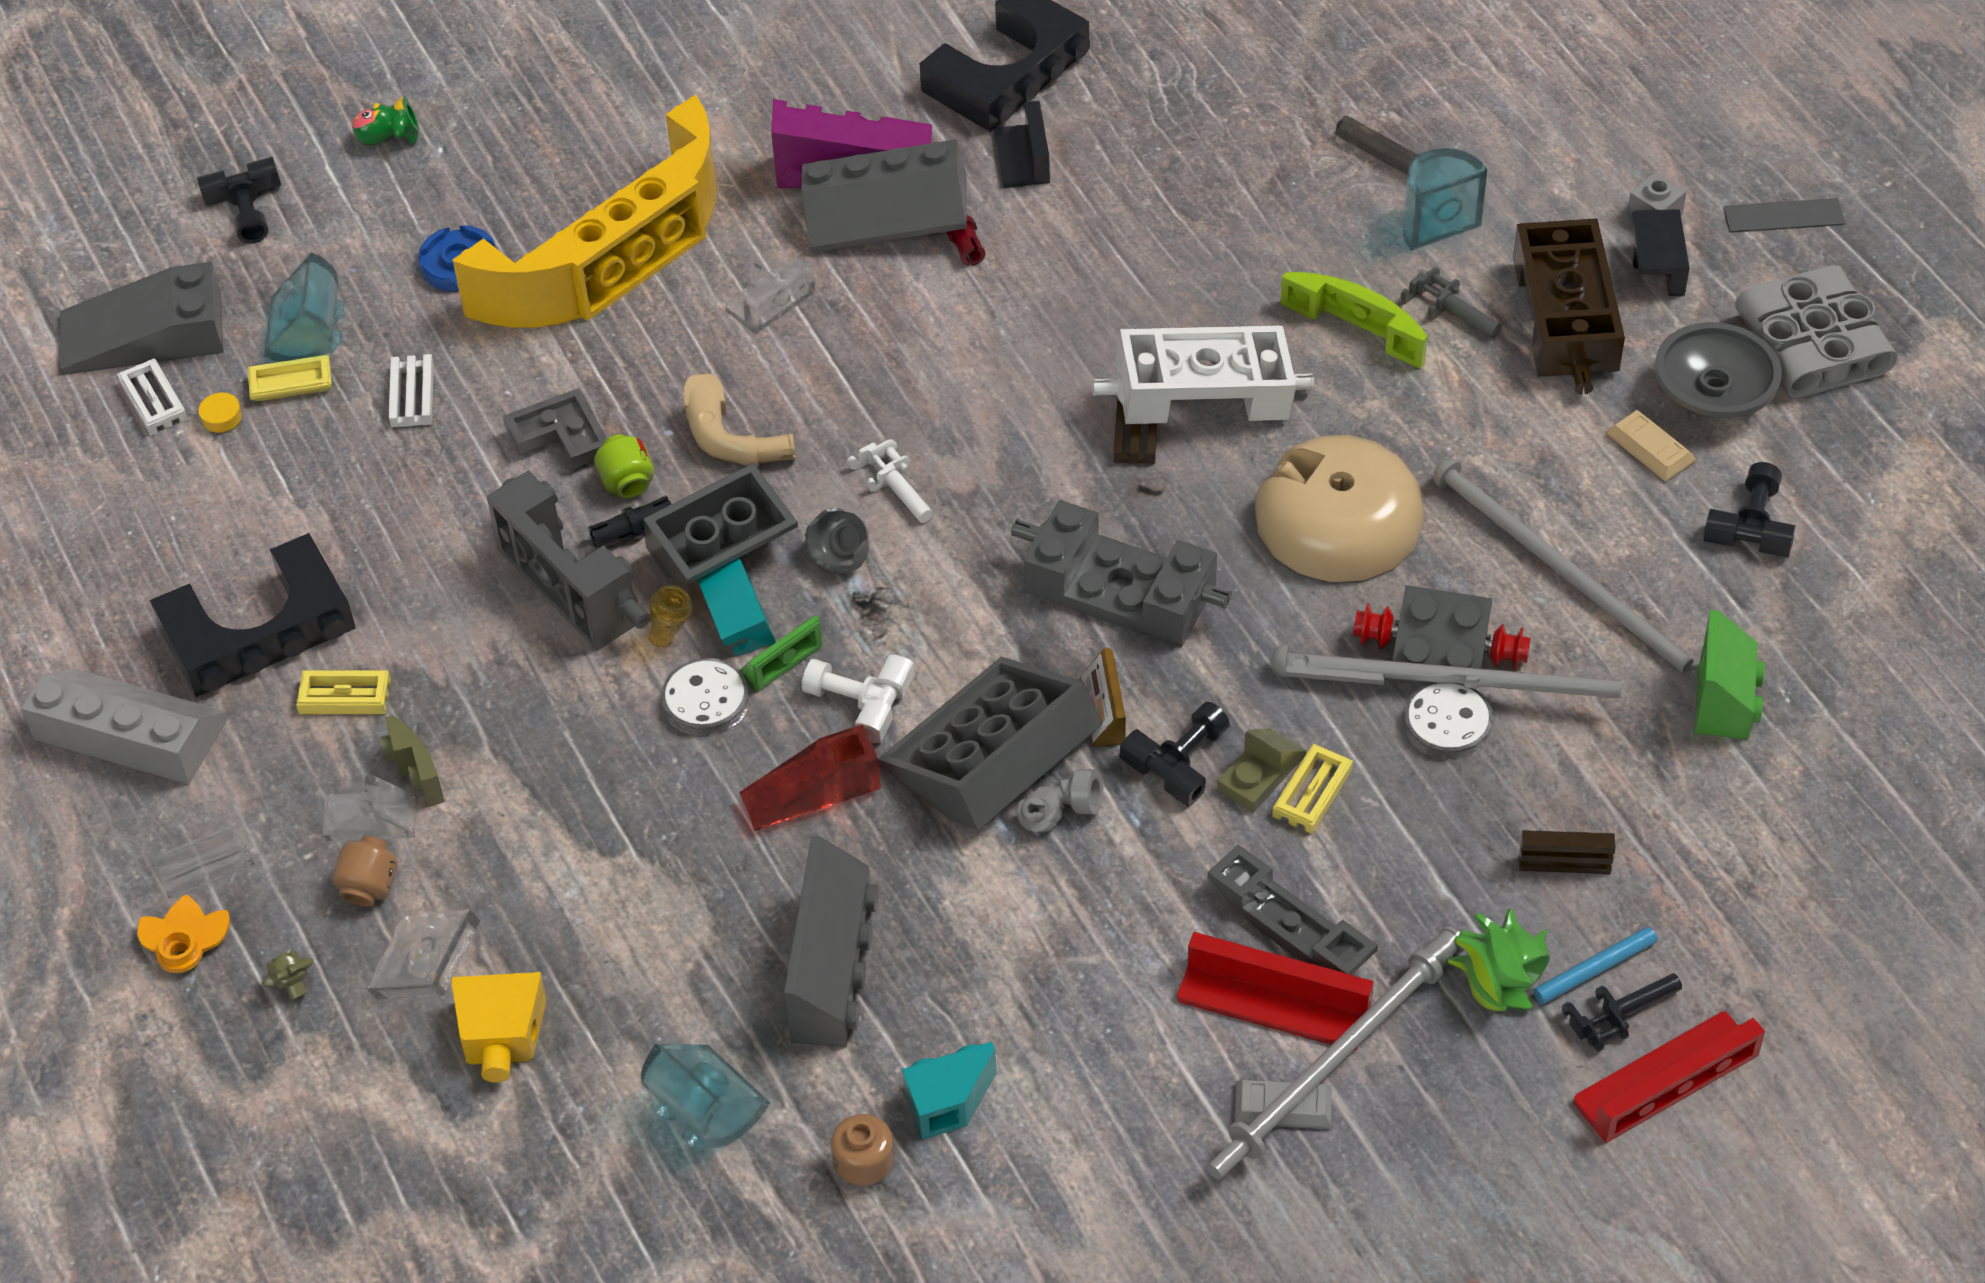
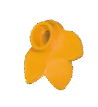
M186 894L170 908L164 919L151 916L141 917L138 923L137 935L144 948L156 953V958L161 968L170 973H183L191 970L200 962L203 952L218 946L225 939L230 928V915L227 910H219L205 916L200 906ZM185 951L184 953H182V954H180V955H175V954H177L178 952Z

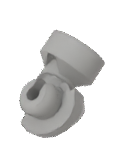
M1078 769L1071 778L1059 779L1060 783L1057 786L1052 781L1047 787H1039L1026 800L1024 799L1019 802L1017 815L1021 825L1029 831L1037 833L1047 832L1057 826V822L1062 818L1064 804L1071 805L1077 814H1097L1103 801V780L1100 772L1096 769Z

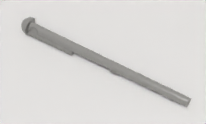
M1447 459L1436 466L1433 477L1440 489L1447 486L1452 487L1679 671L1685 673L1690 669L1694 662L1691 657L1471 481L1459 474L1461 470L1460 462Z
M1284 644L1276 648L1271 657L1273 670L1284 678L1298 677L1384 685V678L1435 683L1465 684V688L1474 689L1478 687H1493L1620 699L1622 691V681L1292 653L1290 652V644Z

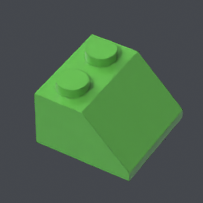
M1710 610L1699 660L1694 733L1748 740L1752 722L1760 723L1763 697L1755 696L1756 687L1762 688L1765 661H1757L1758 642L1718 610Z

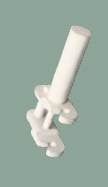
M893 439L879 445L873 442L859 449L858 459L854 456L848 458L847 464L852 470L875 463L881 468L877 473L876 482L873 478L867 480L866 487L869 491L876 492L889 486L919 522L925 523L931 519L933 511L901 475L910 467L911 459L908 456L901 457L895 451L897 443ZM889 456L892 462L885 465L882 460Z

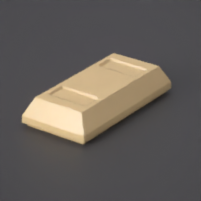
M1638 410L1606 431L1610 438L1665 482L1696 462V458L1689 450Z

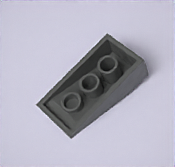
M212 262L170 267L60 311V371L62 375L137 365L154 358L159 362L224 353L221 292Z

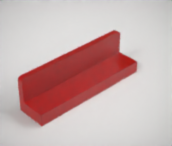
M1193 931L1188 945L1187 969L1177 993V1000L1183 1004L1332 1045L1371 1007L1374 981Z
M1722 1011L1575 1094L1573 1104L1601 1139L1608 1143L1758 1057L1765 1030L1754 1017L1738 1026L1727 1012Z

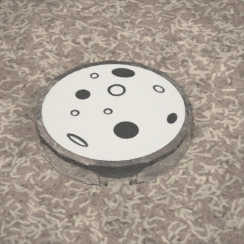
M716 658L695 659L681 664L668 675L662 686V706L669 723L680 732L696 737L708 736L707 732H715L717 730L720 734L730 730L743 719L749 707L748 684L742 672L729 662Z
M1432 682L1425 684L1411 694L1404 710V731L1411 744L1426 755L1435 757V754L1447 756V760H1459L1478 752L1486 745L1493 725L1492 708L1486 697L1478 690L1465 688V684Z

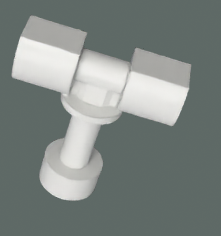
M889 655L878 678L868 676L864 683L833 674L830 663L811 659L803 675L802 691L821 697L828 690L857 699L858 708L861 712L855 722L856 735L871 743H881L893 720L891 706L895 698H904L915 675L914 663L899 655Z

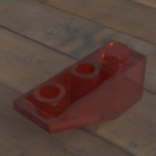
M863 724L819 738L739 792L740 799L754 831L881 789L878 757Z

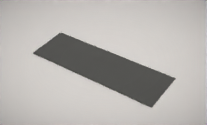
M1838 198L1724 206L1730 232L1845 224Z

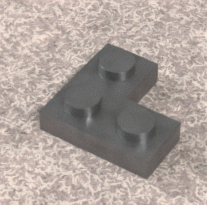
M580 388L503 415L505 427L519 454L559 441L573 468L594 461L598 449L607 439Z

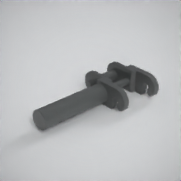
M1437 267L1427 271L1426 275L1419 273L1410 281L1409 290L1405 288L1401 293V299L1405 302H1409L1417 294L1421 295L1425 291L1437 297L1436 307L1431 305L1428 309V316L1433 319L1447 309L1492 338L1496 337L1501 330L1502 324L1456 297L1455 294H1458L1460 290L1458 289L1460 281L1454 279L1449 282L1439 276L1440 269ZM1436 283L1443 287V289L1438 292L1430 286Z

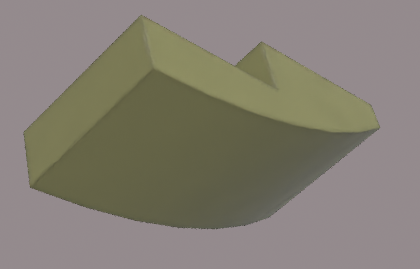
M394 715L385 717L389 735L382 736L381 740L387 762L396 760L401 777L410 775L414 792L423 790L428 807L444 803L445 800L437 771L421 740L405 723Z

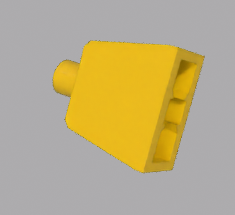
M541 972L452 977L459 1035L466 1062L471 1065L482 1064L481 1076L486 1081L498 1083L508 1080L511 1062H528L535 1054L547 998Z

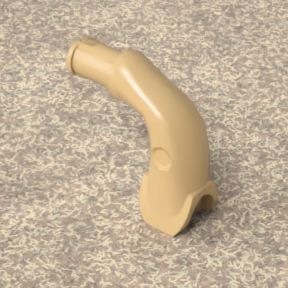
M699 374L688 377L683 393L686 419H688L694 439L704 452L713 458L745 466L754 463L757 468L762 463L796 460L793 433L765 438H755V435L740 436L727 433L722 424V415L726 414L723 387L719 379L714 374Z

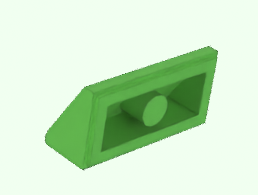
M814 615L754 657L738 671L740 678L755 692L760 691L822 647L820 618Z

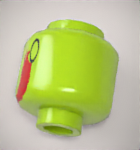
M622 434L613 435L604 441L594 457L595 467L603 487L610 494L620 496L621 498H633L644 493L655 475L654 465L645 444L637 437Z

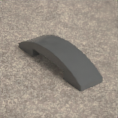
M1237 845L1208 871L1209 880L1248 921L1279 946L1304 962L1352 975L1378 951V945L1343 919L1337 925L1333 924L1273 880V869L1240 845Z

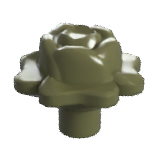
M291 950L290 953H282L267 963L268 976L262 984L264 987L275 986L279 989H286L290 999L293 1000L308 992L302 980L307 974V969L310 968L314 961L312 958L301 959L295 950Z

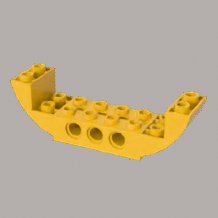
M693 95L666 114L671 156L647 170L635 181L618 190L613 196L586 212L581 218L562 231L557 232L552 238L525 254L517 262L514 263L484 238L452 259L464 315L483 323L511 328H536L558 325L579 318L589 321L706 238L705 227L712 217L716 204L717 180L710 126L706 111L698 96Z

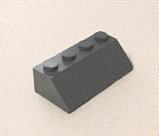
M957 139L802 164L801 192L812 253L967 228L966 171Z
M811 836L784 996L791 1043L847 1047L849 1030H857L859 1024L860 1003L854 1001L856 990H863L865 985L866 962L860 961L862 950L869 951L871 947L872 923H867L868 912H876L878 885L871 884L868 865L820 836Z

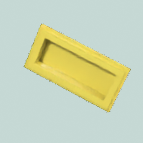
M329 354L248 367L250 399L259 402L329 391L332 388Z

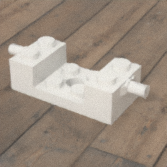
M1283 326L1120 329L1115 358L1116 378H1092L1091 382L1092 396L1117 395L1123 406L1126 424L1167 423L1171 400L1244 398L1248 421L1289 420L1295 391H1313L1314 388L1312 373L1294 374ZM1209 360L1214 366H1205L1198 361Z

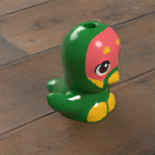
M400 97L395 101L394 105L389 107L376 102L373 108L358 113L353 120L352 129L357 140L368 146L382 143L392 136L396 138L403 137L411 144H414L418 139L419 123L408 99Z

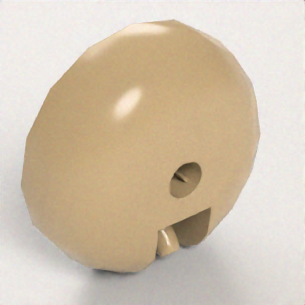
M1351 435L1319 436L1288 449L1281 456L1273 476L1262 482L1255 499L1258 535L1272 556L1298 574L1328 582L1365 581L1393 570L1415 550L1424 526L1425 517L1419 482L1404 460L1375 441Z

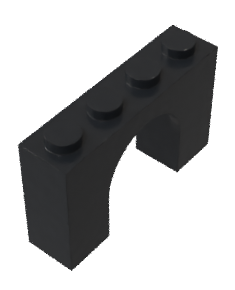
M1053 0L995 1L996 30L1025 46L1031 53L1024 59L1012 64L988 65L980 63L944 43L919 63L921 91L991 132L999 124L1007 121L1024 102L1034 99L1042 88L1052 80L1059 78L1063 71L1072 63L1086 55L1090 47L1088 20Z
M310 533L270 549L277 576L288 594V599L283 609L273 619L260 626L249 629H230L216 624L207 616L190 583L150 600L158 626L195 697L218 690L226 684L249 674L260 672L270 665L291 656H297L307 649L330 639H336L344 633L356 629L349 602Z

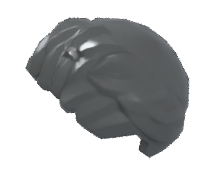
M829 508L822 511L806 528L804 544L808 547L807 553L810 555V559L816 562L817 566L822 570L848 573L860 568L866 560L869 552V531L864 521L854 513L846 512L840 508Z

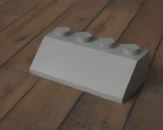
M74 668L42 675L21 707L33 740L185 784H190L229 718L228 712Z

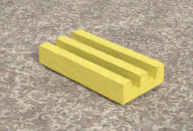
M302 670L296 704L299 714H386L387 707L385 701L388 700V686L391 683L389 670ZM310 686H334V688H310ZM351 686H377V688H351Z
M1313 744L1275 803L1272 817L1281 820L1284 816L1289 819L1288 824L1297 827L1300 823L1305 826L1304 831L1313 834L1353 770V760ZM1318 759L1325 760L1296 808L1290 806ZM1334 766H1339L1310 814L1306 813Z

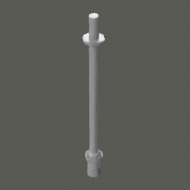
M1446 926L1424 949L1414 951L1408 959L1409 970L1251 1124L1233 1123L1228 1130L1232 1142L1207 1165V1170L1211 1176L1221 1180L1245 1155L1252 1159L1261 1158L1265 1154V1146L1262 1139L1422 983L1435 984L1443 976V969L1449 964L1448 957H1456L1464 951L1454 941V938L1459 936L1460 932L1450 926Z

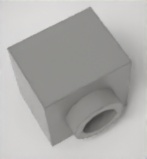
M1654 172L1630 192L1627 215L1631 217L1634 210L1680 209L1682 215L1687 191Z

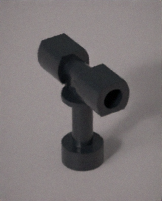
M273 156L247 163L248 171L226 177L224 170L197 177L201 195L206 206L227 200L233 205L238 206L240 214L236 216L234 225L237 236L242 242L257 243L267 236L269 230L265 215L255 210L253 202L257 199L258 192L282 185Z
M1767 462L1752 464L1749 467L1745 486L1751 493L1748 506L1740 508L1737 514L1710 508L1703 541L1733 547L1735 540L1738 539L1760 544L1759 552L1789 558L1796 525L1772 521L1768 512L1765 511L1768 497L1776 495L1779 491L1782 480L1781 470Z
M1208 701L1204 702L1191 715L1193 726L1176 743L1171 740H1165L1159 745L1136 729L1120 745V759L1143 775L1151 770L1165 780L1164 790L1187 807L1193 805L1201 797L1206 785V778L1190 767L1188 755L1205 738L1217 740L1230 726L1225 712L1216 704Z

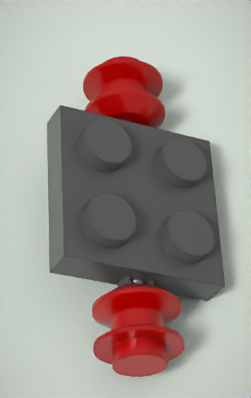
M1405 585L1400 620H1395V625H1393L1394 615L1389 606H1386L1383 612L1378 614L1372 613L1370 603H1367L1365 611L1357 610L1353 636L1361 637L1360 646H1363L1369 638L1377 640L1380 649H1383L1390 642L1393 633V638H1396L1393 661L1478 669L1482 667L1484 652L1488 653L1489 649H1491L1490 659L1495 667H1498L1502 660L1512 661L1514 670L1517 671L1518 662L1527 663L1531 637L1523 636L1524 627H1521L1516 635L1507 634L1504 624H1501L1494 631L1493 639L1491 640V635L1487 634L1493 598Z

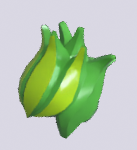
M1511 908L1508 909L1502 926H1499L1478 912L1475 918L1485 934L1462 930L1459 936L1454 938V941L1466 950L1468 955L1448 957V963L1461 968L1466 973L1473 997L1481 1006L1488 1010L1496 1012L1506 1011L1507 1007L1532 1010V1003L1524 992L1541 977L1550 960L1549 950L1545 943L1547 930L1541 931L1533 938L1531 934L1517 923Z

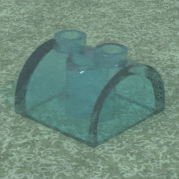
M1439 148L1420 153L1411 163L1407 174L1403 220V238L1411 251L1481 226L1487 168L1477 157L1459 149Z
M311 252L271 296L264 357L276 362L322 356L326 355L327 352H334L339 345L342 333L334 328V323L342 316L345 302L337 298L339 277L335 268L319 255Z
M654 1044L641 1070L642 1085L655 1097L651 1103V1108L659 1116L667 1120L674 1121L676 1118L679 1119L686 1126L682 1133L683 1139L699 1150H706L707 1147L712 1149L722 1148L733 1143L755 1125L771 1103L709 1045Z

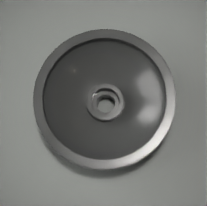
M1697 323L1673 332L1661 344L1655 361L1657 381L1667 396L1683 408L1711 418H1736L1761 410L1776 396L1782 378L1780 360L1766 341L1749 330L1726 323Z

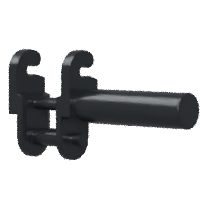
M1672 973L1618 1000L1614 999L1606 987L1600 986L1596 988L1595 994L1598 1000H1604L1603 1009L1605 1013L1589 1020L1586 1016H1581L1570 1002L1562 1005V1012L1565 1016L1570 1015V1026L1580 1040L1587 1038L1589 1046H1593L1595 1050L1600 1052L1604 1049L1603 1042L1617 1035L1622 1039L1629 1037V1024L1624 1022L1622 1018L1682 990V983L1679 977ZM1608 1020L1612 1027L1598 1033L1594 1026Z

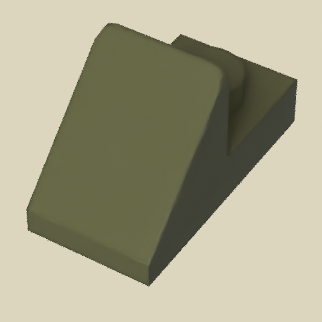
M1271 728L1248 730L1245 733L1244 752L1217 780V791L1254 813L1306 756V750Z

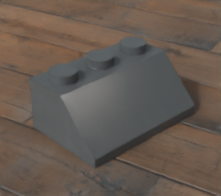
M754 463L643 519L647 550L668 578L685 584H689L798 527L797 520Z

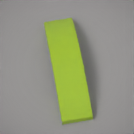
M1285 272L1282 276L1280 305L1313 320H1316L1324 310L1385 338V353L1420 369L1424 366L1427 335L1406 311L1391 300L1364 286L1333 276L1308 272Z

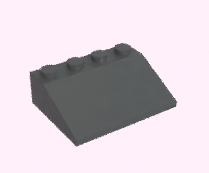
M1001 656L877 760L881 767L947 818L979 830L991 823L996 815L1013 800L1024 795L1027 788L1042 775L1053 770L1058 762L1070 751L1086 742L1089 735L1102 725V721L1084 682Z

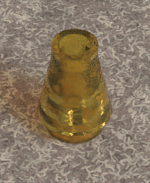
M673 585L664 586L655 592L650 599L651 620L648 639L657 647H669L692 613L690 596L682 588Z

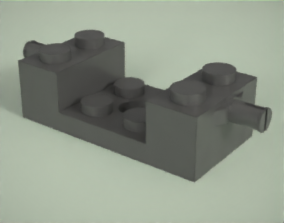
M528 470L515 479H507L499 489L487 495L498 550L597 651L634 627L637 629L644 628L650 622V614L638 604L637 596L633 591L631 579L634 577L633 571L622 556L615 557L603 545L578 561L568 548L564 549L561 536L563 524L557 515L555 506L558 502V497L548 482H540Z
M1060 499L1048 520L1042 523V525L1036 526L1021 521L1018 518L1012 525L1011 536L1033 542L1030 551L1024 559L1025 593L1180 647H1183L1207 602L1220 606L1223 609L1227 608V604L1229 605L1232 592L1215 587L1217 571L1216 552L1178 539L1168 557L1099 535L1098 512ZM1116 579H1125L1131 584L1123 588H1116L1110 585V582Z

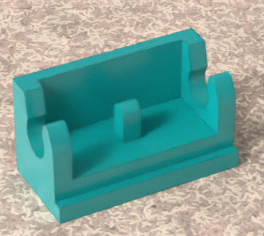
M740 558L697 579L723 644L727 646L737 643L741 639H748L732 647L735 656L751 653L766 645L770 647L776 643L754 586Z

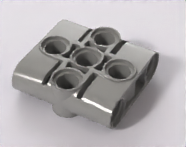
M1827 266L1759 284L1746 289L1736 299L1735 308L1749 331L1766 341L1777 354L1782 368L1781 383L1793 398L1806 397L1881 376L1890 371L1897 363V353L1873 318L1875 312L1874 303L1870 298L1857 293L1840 266Z

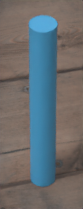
M1647 926L1535 987L1533 995L1540 1005H1544L1657 943V936L1654 930Z

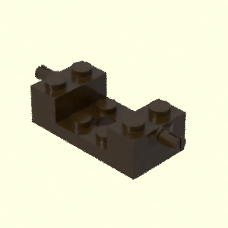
M1598 218L1517 224L1513 260L1519 287H1527L1534 320L1531 347L1537 376L1572 375L1576 393L1582 395L1584 387L1585 394H1588L1593 390L1590 373L1620 371L1625 341ZM1574 283L1578 288L1567 289L1560 284Z

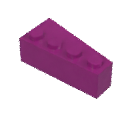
M773 99L771 137L777 188H801L802 164L933 143L932 124L883 116L879 121L864 118L859 112L846 111L844 116L822 112L821 106L806 104L805 109L787 107V101Z

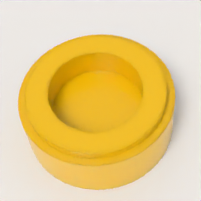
M214 393L206 397L199 405L198 412L202 425L211 432H227L235 428L242 419L239 401L234 395L229 393Z

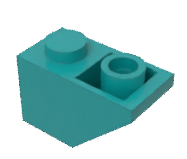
M992 1041L981 1045H966L955 1053L936 1059L924 1058L916 1061L910 1067L902 1069L904 1094L921 1140L968 1125L997 1074L996 1052Z

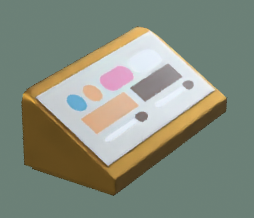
M1104 648L1080 676V681L1085 683L1102 721V725L1089 735L1093 747L1121 744L1125 739L1126 716L1114 653L1111 648Z

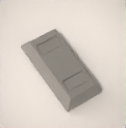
M1238 1080L1236 1082L1235 1123L1251 1124L1293 1082ZM1318 1084L1275 1127L1331 1129L1332 1085Z

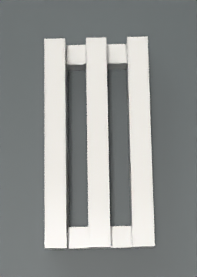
M432 354L423 355V360L416 361L415 355L407 356L406 362H400L399 357H391L389 421L391 428L432 425L434 369ZM416 372H423L422 415H415ZM401 373H407L405 416L400 417Z
M155 358L117 374L122 388L150 436L158 433L156 427L162 424L167 429L173 426L171 421L178 418L180 423L188 420L184 407ZM151 371L172 408L164 409L144 373ZM130 379H137L156 415L151 416Z

